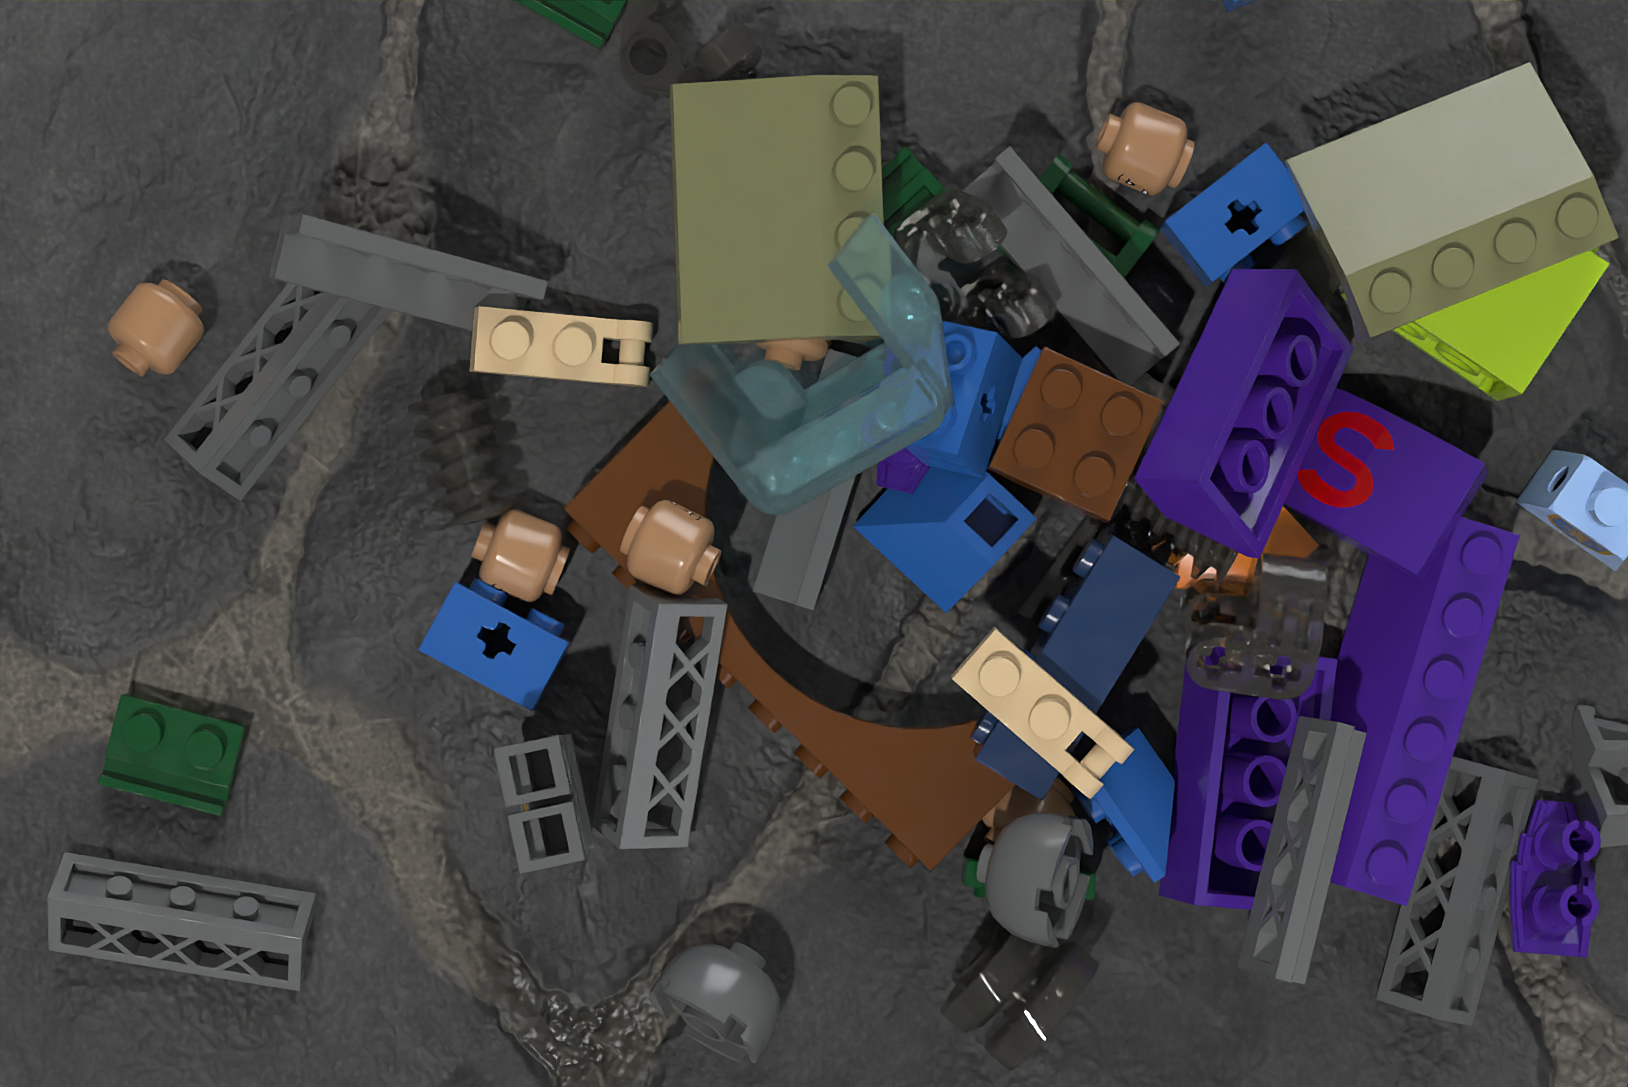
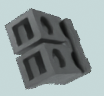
M572 733L495 748L494 754L505 806L510 807L520 804L521 812L508 815L520 874L585 860L590 848H595L596 844Z

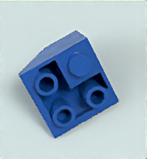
M930 467L913 495L887 489L853 527L937 606L947 613L1005 554L1037 518L987 472H985L984 478Z
M1131 726L1121 733L1120 736L1135 750L1123 764L1116 761L1100 779L1104 785L1093 798L1089 799L1074 785L1069 789L1090 819L1098 823L1105 818L1115 835L1107 839L1106 842L1125 870L1130 872L1133 877L1142 872L1155 883L1164 877L1166 873L1175 780L1140 729Z

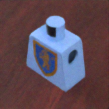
M1551 450L1516 503L1611 569L1617 571L1628 556V484L1586 455ZM1565 474L1566 478L1564 479V481L1555 491H1553L1557 482Z

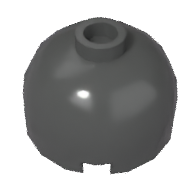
M1039 812L1019 817L1002 830L994 845L986 844L978 861L977 879L979 882L985 883L986 903L993 917L1012 935L1032 943L1053 948L1059 947L1056 937L1067 940L1071 935L1080 916L1090 875L1079 874L1080 853L1093 855L1092 829L1086 819L1050 812Z
M734 942L730 949L715 944L699 945L687 949L673 958L649 991V1000L666 1019L674 1009L687 1023L682 1032L712 1051L734 1061L743 1062L748 1054L752 1064L757 1063L770 1043L778 1024L780 999L775 984L762 970L766 961L756 951L741 943Z

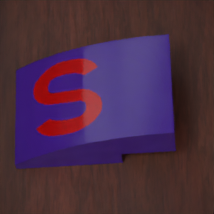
M1336 387L1283 506L1367 555L1370 553L1421 583L1488 475V470L1484 462L1370 402Z

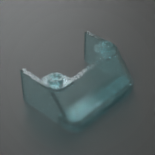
M875 213L862 221L827 267L885 341L884 343L806 389H803L787 368L774 361L758 360L737 371L716 344L679 345L678 341L650 374L749 502L764 513L784 515L801 507L932 433L941 425L952 408L953 391L938 298Z

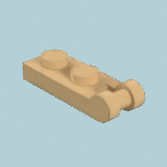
M478 306L474 308L469 372L648 387L650 367L644 366L645 343L652 342L653 323ZM603 339L620 341L619 364L601 363Z
M996 627L987 634L951 676L952 680L1051 764L1089 799H1092L1104 785L1100 779L1116 761L1123 764L1135 750L1117 732ZM1083 731L1096 744L1079 761L1066 749Z

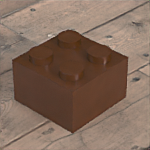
M1044 347L1036 359L986 470L1100 522H1108L1112 517L1164 401Z

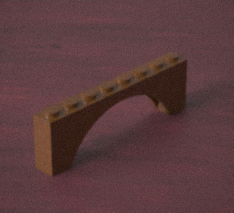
M671 399L564 508L574 519L566 529L592 554L602 546L619 563L611 573L626 589L629 590L630 584H647L629 573L627 569V555L620 552L623 537L631 520L641 506L650 509L654 504L662 500L672 501L707 518L708 491L719 445ZM713 572L705 586L694 581L690 589L682 595H670L672 598H719L725 602L715 572ZM727 606L716 677L728 689L739 681L756 698L748 706L751 712L774 734L784 726L801 743L793 753L817 777L821 779L830 771L847 788L839 798L865 824L873 816L880 820L892 832L884 842L911 869L921 861L931 871L1016 785L975 760L973 749L977 742L969 737L980 717L942 726L906 727L862 720L839 712L811 698L775 671L748 641ZM680 616L676 638L683 644L692 636L698 640L702 634L704 617Z

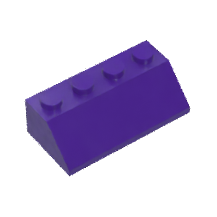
M1232 269L1134 478L1165 517L1250 558H1260L1353 351V346L1297 269Z
M1188 642L1172 775L1175 780L1166 873L1160 879L1159 896L1199 906L1252 909L1299 716L1331 720L1338 659Z

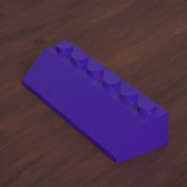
M1461 517L1421 583L1370 553L1367 555L1335 658L1338 660L1330 721L1355 726L1354 730L1365 732L1366 737L1330 880L1331 883L1401 905H1408L1519 541V534Z

